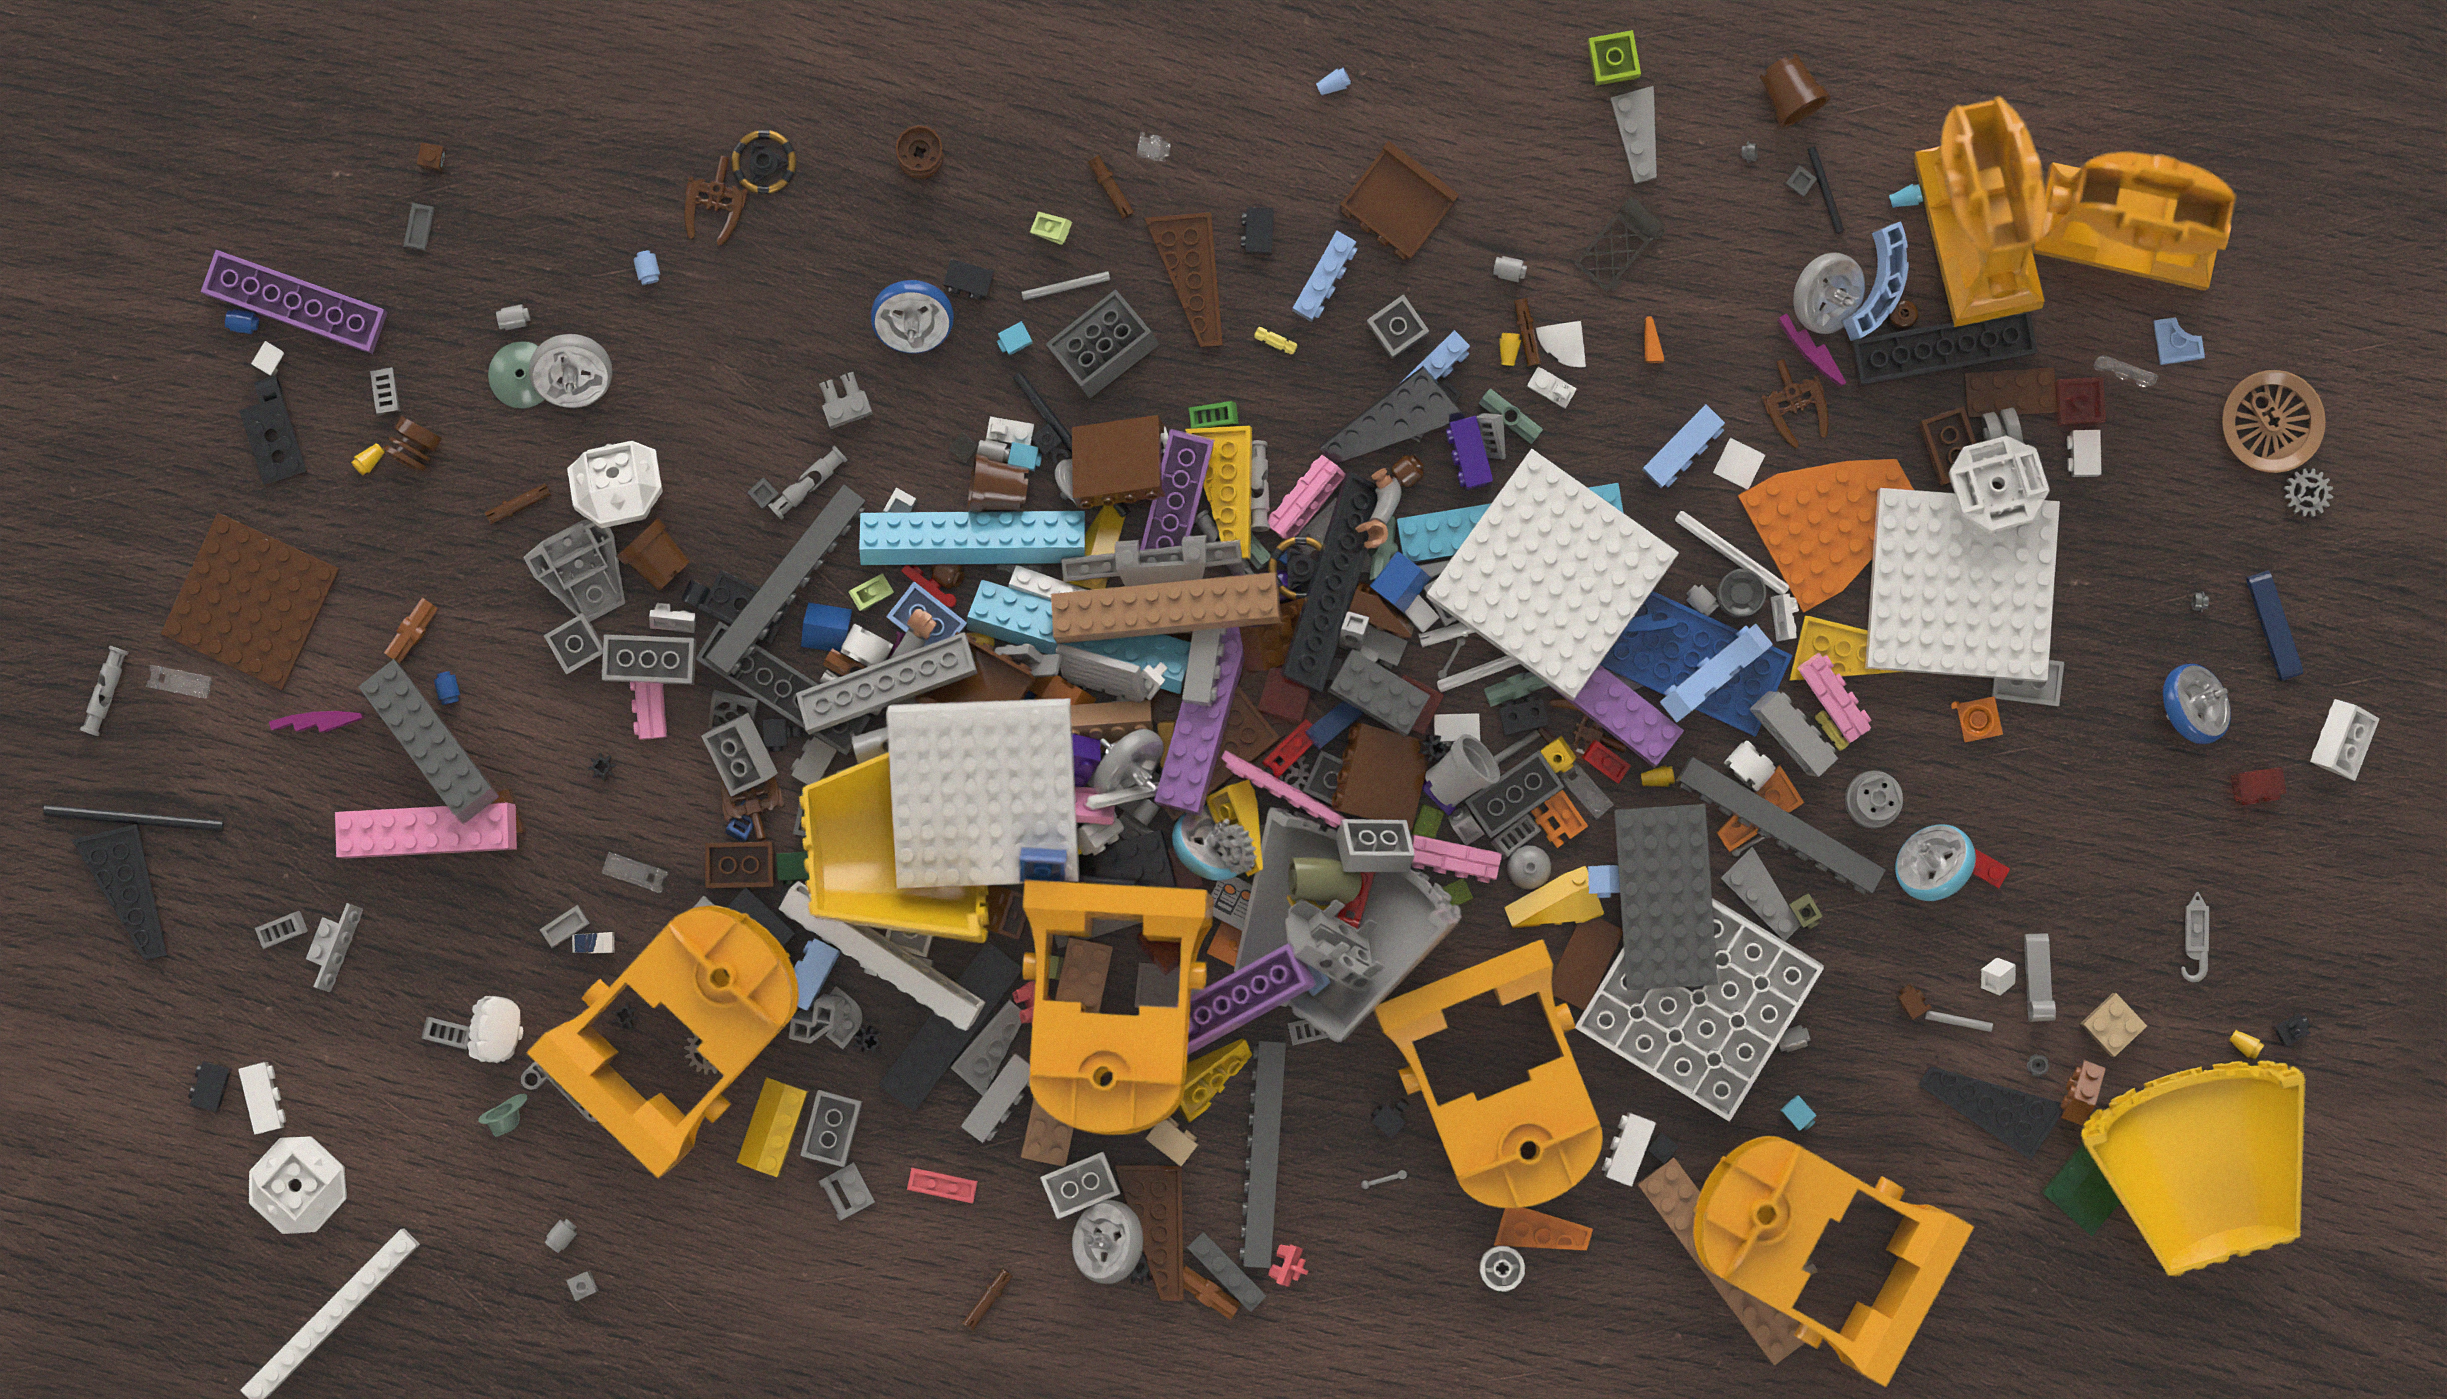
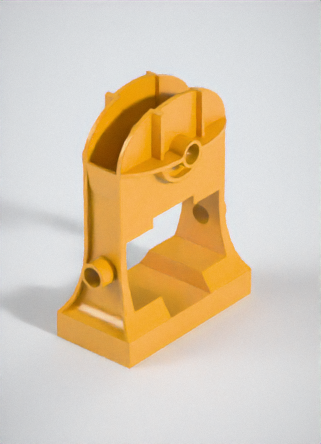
M2001 97L1994 98L1993 101L1965 107L1954 106L1944 125L1942 146L1917 151L1914 156V164L1954 327L2042 309L2044 297L2032 247L2040 235L2044 222L2045 194L2039 158L2035 153L2028 131L2016 112L2003 102Z
M2112 153L2096 157L2088 161L2082 168L2052 162L2048 169L2044 188V222L2040 235L2033 244L2032 252L2205 291L2210 286L2217 249L2225 250L2231 229L2230 220L2236 196L2223 181L2211 173L2165 156H2151L2139 153Z
M1025 880L1023 908L1032 927L1036 952H1025L1023 962V979L1036 980L1029 1074L1030 1087L1035 1099L1044 1110L1056 1119L1079 1130L1096 1134L1122 1135L1138 1133L1163 1122L1179 1107L1185 1093L1192 989L1205 990L1206 963L1196 962L1201 944L1212 927L1213 897L1206 890ZM1094 920L1143 922V935L1149 941L1182 942L1178 1008L1140 1006L1139 1016L1085 1013L1086 1006L1082 1003L1048 1001L1053 935L1091 937ZM1108 1073H1113L1111 1084L1103 1087L1102 1080L1104 1076Z
M713 905L695 907L675 917L610 988L599 979L581 998L590 1007L575 1019L546 1032L527 1054L659 1178L677 1166L695 1146L696 1135L704 1117L711 1123H714L727 1110L731 1103L722 1093L794 1016L799 1002V985L795 970L789 960L790 954L785 951L778 940L765 927L746 913L741 914L729 908ZM628 984L653 1008L663 1003L703 1041L697 1050L724 1075L687 1116L662 1093L648 1101L644 1099L609 1065L618 1051L591 1026Z
M1543 939L1383 1002L1373 1010L1382 1033L1393 1041L1409 1064V1066L1398 1070L1407 1094L1410 1095L1422 1090L1460 1186L1477 1201L1495 1207L1522 1208L1540 1204L1563 1194L1574 1187L1590 1171L1599 1156L1603 1137L1600 1123L1564 1036L1565 1032L1575 1029L1576 1026L1566 1003L1555 1007L1551 986L1553 964ZM1493 989L1500 1006L1536 992L1561 1057L1526 1070L1529 1081L1479 1101L1476 1100L1474 1093L1471 1092L1437 1106L1412 1042L1448 1028L1441 1011L1443 1008ZM1526 1141H1532L1535 1145V1153L1529 1159H1523L1519 1152L1520 1146Z
M1775 1136L1752 1139L1738 1146L1726 1157L1723 1156L1706 1180L1696 1206L1693 1208V1212H1695L1693 1222L1694 1246L1700 1261L1709 1271L1796 1319L1800 1324L1794 1336L1817 1349L1824 1339L1836 1351L1842 1363L1885 1387L1974 1227L1954 1215L1929 1204L1916 1205L1899 1201L1905 1189L1882 1176L1874 1189L1804 1148ZM1858 1189L1904 1216L1886 1248L1887 1251L1899 1258L1872 1307L1870 1308L1857 1301L1842 1330L1837 1334L1794 1310L1792 1307L1810 1276L1802 1268L1830 1218L1840 1222Z

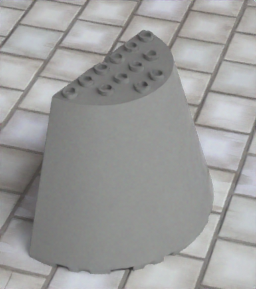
M1270 808L1261 844L1263 870L1255 873L1234 968L1235 972L1289 944L1285 919L1289 918L1288 910L1292 907L1286 899L1287 895H1290L1288 883L1289 861L1291 858L1300 857L1341 860L1336 840L1339 827L1336 829L1326 827L1327 823L1324 822L1325 820L1308 816L1298 811H1295L1294 815H1292L1288 809ZM1410 866L1408 872H1376L1360 924L1361 927L1368 919L1378 923V926L1368 934L1372 963L1378 961L1384 965L1383 970L1374 975L1375 982L1365 991H1355L1327 976L1331 983L1316 995L1312 996L1307 990L1281 1004V1006L1287 1007V1005H1290L1294 1015L1299 1018H1306L1311 1022L1310 1025L1312 1027L1327 1032L1330 1039L1336 1042L1346 1039L1457 925L1461 918L1460 908L1457 905L1452 906L1450 904L1452 897L1439 884L1435 883L1434 886H1431L1428 882L1430 877L1418 868ZM1315 900V902L1318 905L1332 904L1331 902ZM1348 911L1347 917L1353 919L1355 912Z

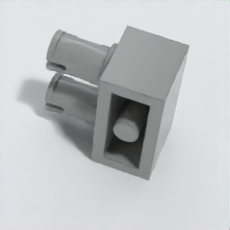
M854 372L847 373L850 381H848L846 374L840 376L847 394L842 399L838 398L832 379L827 381L828 389L825 382L819 384L826 401L822 407L831 429L873 414L865 391L859 390Z

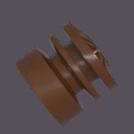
M916 125L907 128L897 139V159L899 167L906 175L915 179H925L939 171L943 164L944 153L941 139L934 130L927 126ZM916 152L924 153V158L920 159Z
M401 416L394 428L402 435L401 438L389 437L388 440L397 445L394 449L385 444L383 450L399 463L411 469L424 472L427 467L419 463V459L422 458L430 462V457L423 452L425 449L436 451L442 438Z

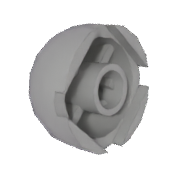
M1526 845L1518 848L1510 855L1507 862V873L1515 886L1524 890H1533L1541 887L1548 881L1551 874V861L1543 849Z

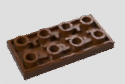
M1598 917L1583 923H1577L1551 978L1553 996L1585 1011L1621 939L1623 929Z

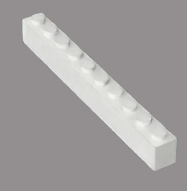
M798 881L789 889L779 910L784 912L785 916L798 921L806 930L818 934L825 942L838 947L843 954L855 958L863 967L875 971L880 978L895 984L900 991L912 995L917 1002L932 1008L937 1015L952 1021L957 1028L966 1031L974 1024L985 1004L983 1000L869 926L815 918L809 914L808 902L812 901L811 894H808L807 886Z
M400 1229L241 1391L249 1399H267L420 1244L405 1229Z

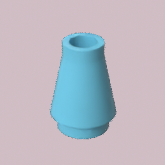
M1911 184L1889 195L1893 208L1919 205V202L1924 201L1919 184Z

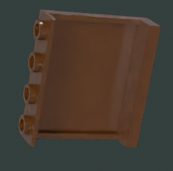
M1388 140L1370 167L1346 198L1340 202L1339 207L1342 209L1340 212L1350 220L1353 217L1360 222L1358 226L1367 233L1371 231L1377 235L1376 240L1383 246L1390 245L1394 248L1393 253L1402 260L1407 258L1410 261L1459 198V194Z
M1159 415L1072 427L1073 500L1078 508L1090 509L1093 506H1112L1115 503H1134L1137 500H1156L1158 497H1165V492L1162 488L1161 433H1164V424Z
M965 633L978 674L917 695L914 699L917 704L1022 701L1036 679L1031 673L1032 669L1025 664L1020 663V665L1013 663V659L1004 653L1001 655L995 653L993 647L986 643L980 645L976 642V638Z
M1353 722L1348 732L1349 741L1347 748L1343 752V765L1337 776L1338 785L1336 792L1332 796L1331 810L1371 820H1407L1408 828L1412 830L1429 761L1424 760V754L1418 753L1420 751L1419 741L1423 742L1424 740L1410 736L1404 737L1399 733Z

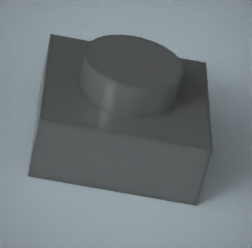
M1799 165L1786 182V185L1804 197L1817 178Z
M764 477L747 492L762 509L779 495Z

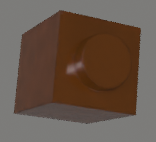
M421 142L417 165L420 168L442 172L446 149L443 146Z

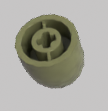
M1314 857L1291 858L1288 866L1289 890L1293 900L1303 899L1327 902L1337 900L1347 904L1355 899L1361 889L1362 877L1360 872H1344L1341 860Z

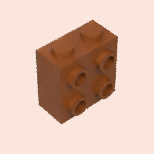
M2085 1060L2080 1068H2075L2073 1076L2069 1078L2066 1085L2068 1094L2064 1096L2060 1108L2063 1109L2061 1118L2079 1125L2084 1124L2096 1105L2106 1068Z

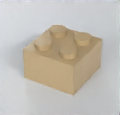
M2112 993L2080 1023L2111 1057H2115L2147 1027L2117 993Z
M1169 1116L1153 1128L1146 1140L1182 1166L1198 1144L1195 1142L1197 1137L1188 1130L1183 1133L1177 1128L1179 1123Z

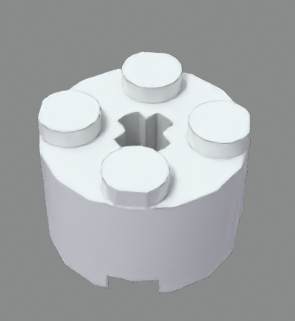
M854 624L840 652L870 667L885 661L893 644Z
M1747 740L1741 743L1724 762L1727 768L1731 767L1734 770V775L1750 789L1753 788L1756 793L1775 773L1774 770L1776 769L1772 765L1773 762L1764 754L1760 757L1756 748Z
M1495 1246L1483 1254L1480 1260L1479 1272L1482 1280L1489 1287L1497 1291H1508L1514 1289L1521 1282L1525 1275V1264L1523 1258L1515 1249L1508 1246ZM1500 1262L1508 1266L1505 1274L1496 1271V1266H1499Z

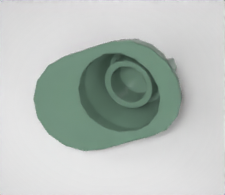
M518 1094L496 1108L485 1112L480 1116L479 1123L487 1124L496 1137L512 1131L519 1123V1108L526 1102L527 1095Z

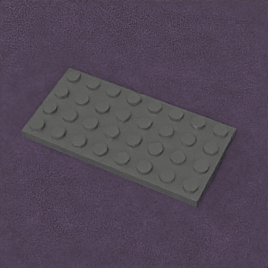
M1706 804L1615 810L1627 990L1718 985Z

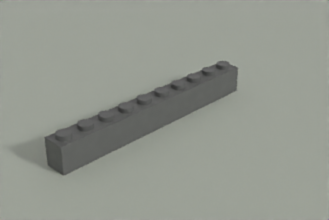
M846 485L840 488L706 656L708 664L726 677L731 673L734 675L742 665L740 663L744 656L749 657L756 648L754 643L758 638L762 640L770 630L767 627L772 621L776 623L783 614L782 608L786 604L790 605L796 598L797 594L795 592L799 587L804 588L811 579L809 574L813 569L817 571L825 561L822 558L827 552L831 554L838 545L837 539L841 535L845 536L852 527L850 525L854 518L859 519L861 513H864L866 510L864 508L865 500Z
M1694 757L1688 759L1676 782L1681 784L1680 788L1690 794L1692 791L1700 795L1699 799L1708 805H1711V803L1719 806L1718 810L1727 816L1733 814L1738 817L1737 821L1748 828L1750 825L1757 828L1759 835L1767 839L1769 837L1777 840L1776 844L1785 850H1788V848L1796 851L1795 855L1804 861L1810 859L1815 862L1814 866L1825 873L1829 870L1835 874L1834 878L1844 884L1846 882L1854 885L1853 889L1860 894L1873 893L1885 872L1884 868Z
M1259 1041V1045H1254L1253 1059H1258L1257 1068L1252 1069V1081H1256V1090H1251L1250 1104L1255 1105L1254 1113H1249V1126H1253V1134L1248 1135L1247 1149H1251V1158L1246 1157V1171H1250V1178L1245 1180L1244 1194H1248V1203L1243 1202L1242 1216H1247L1246 1225H1242L1241 1239H1245V1248H1240L1239 1261H1244L1243 1266L1271 1268L1286 1043Z

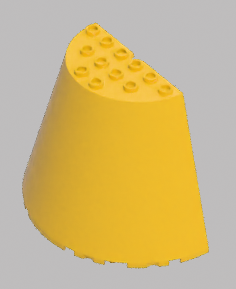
M889 752L803 787L800 805L801 809L805 810V817H802L801 821L803 831L806 830L807 838H803L805 852L807 851L808 859H805V868L810 876V880L806 881L808 894H811L812 901L808 902L810 915L817 919L978 943L986 941L988 932L986 929H983V925L989 924V903H986L988 885L897 888Z
M2242 1061L2228 1064H2213V1070H2204V1072L2202 1067L2193 1068L2144 1084V1090L2137 1093L2135 1088L2125 1094L2112 1099L2111 1103H2109V1108L2103 1112L2102 1109H2097L2090 1116V1120L2085 1122V1129H2082L2085 1146L2169 1276H2179L2190 1269H2203L2207 1267V1264L2214 1262H2226L2229 1260V1256L2233 1254L2243 1257L2249 1255L2254 1250H2267L2278 1243H2291L2295 1238L2300 1237L2305 1085L2304 1075L2300 1070L2295 1067H2291L2288 1070L2287 1064H2275L2271 1061H2259L2258 1066H2248V1063H2242Z

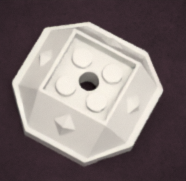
M2008 436L1963 447L1949 472L1962 516L1988 533L2032 522L2049 492L2036 448L2025 445ZM1999 482L2003 488L2000 490L1995 489L1992 483Z
M634 441L614 445L607 444L605 447L590 449L583 452L567 468L574 509L593 521L600 528L646 519L651 507L663 492L655 449Z
M312 1136L279 1138L249 1171V1204L282 1234L317 1232L347 1199L345 1167ZM294 1179L300 1180L302 1184L298 1192L291 1188V1182Z

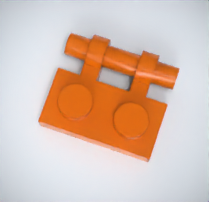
M1563 790L1544 802L1549 809L1544 814L1539 807L1531 811L1536 818L1535 822L1537 825L1542 826L1548 835L1546 836L1549 842L1552 841L1556 848L1564 844L1560 838L1562 833L1565 832L1568 838L1571 839L1588 827ZM1554 816L1561 827L1555 830L1548 819Z

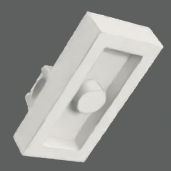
M1540 367L1536 369L1527 385L1528 388L1563 408L1567 407L1576 391L1575 387Z
M990 417L986 439L1031 446L1034 424Z
M1789 594L1770 597L1776 640L1785 641L1797 638L1796 624L1794 623V616H1792V613L1799 611L1796 598H1790Z
M657 603L655 610H650L649 620L650 628L695 632V613L687 611L670 612V604Z
M1161 662L1155 669L1148 665L1142 672L1147 693L1145 697L1149 701L1165 681L1162 675L1167 667Z

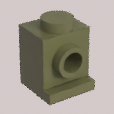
M1809 893L1788 905L1801 928L1807 926L1808 929H1811L1820 923L1818 919L1822 917V914ZM1804 908L1808 909L1810 912L1808 917H1804L1802 915V910Z

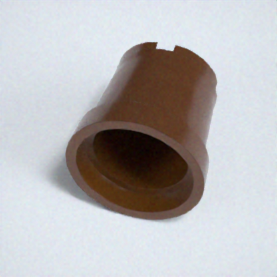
M1793 54L1794 59L1791 60L1788 57L1782 58L1766 69L1767 74L1765 76L1762 74L1759 76L1776 109L1775 116L1781 127L1791 126L1811 116L1831 98L1824 86H1819L1798 54Z
M975 454L969 484L968 512H981L982 509L1023 512V507L1020 504H1025L1028 479H1025L1026 475L1024 473H1029V469L1027 467L988 460L987 456Z
M659 517L639 533L616 556L625 565L628 563L658 591L690 562L666 532V526Z

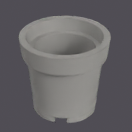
M1464 734L1452 744L1451 750L1426 772L1425 777L1427 782L1431 781L1433 786L1430 790L1435 797L1444 805L1452 804V807H1455L1478 790L1486 789L1498 782L1500 771L1490 751L1475 737Z
M1866 771L1857 775L1849 783L1845 793V806L1848 814L1856 823L1866 828L1877 829L1889 825L1897 818L1903 805V794L1898 782L1887 773L1881 771ZM1883 783L1887 784L1886 788L1882 787ZM1865 789L1869 791L1868 795L1864 794ZM1889 801H1893V806H1889ZM1872 807L1876 809L1874 813L1871 812Z

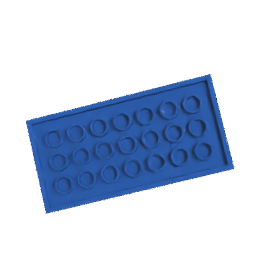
M1652 591L1633 618L1651 614L1653 622L1675 617L1677 626L1648 632H1623L1600 665L1666 696L1664 692L1673 684L1676 687L1696 672L1699 669L1697 664L1706 657L1709 660L1737 639L1736 633L1739 630ZM1770 646L1746 667L1743 668L1740 665L1741 670L1710 694L1695 710L1756 737L1761 722L1749 709L1768 691H1777L1793 655Z

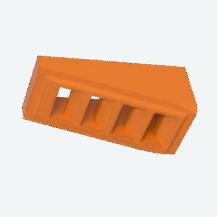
M1647 316L1644 320L1645 362L1663 363L1664 356L1652 316Z

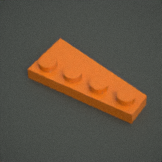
M1778 765L1774 770L1775 773L1757 793L1755 791L1754 793L1790 813L1802 805L1804 801L1782 767ZM1732 815L1718 830L1717 835L1728 852H1731L1758 834V829L1751 825L1748 828L1737 821L1739 818Z
M1524 1207L1505 1208L1494 1246L1587 1250L1593 1229Z

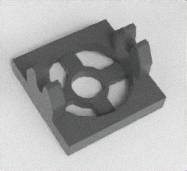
M714 690L708 728L713 729L733 720L727 717V712H733L738 717L745 715L740 713L737 705L744 706L753 723H755L759 706L758 700ZM722 702L730 703V707L725 710L718 708ZM719 716L723 717L726 722L721 720Z

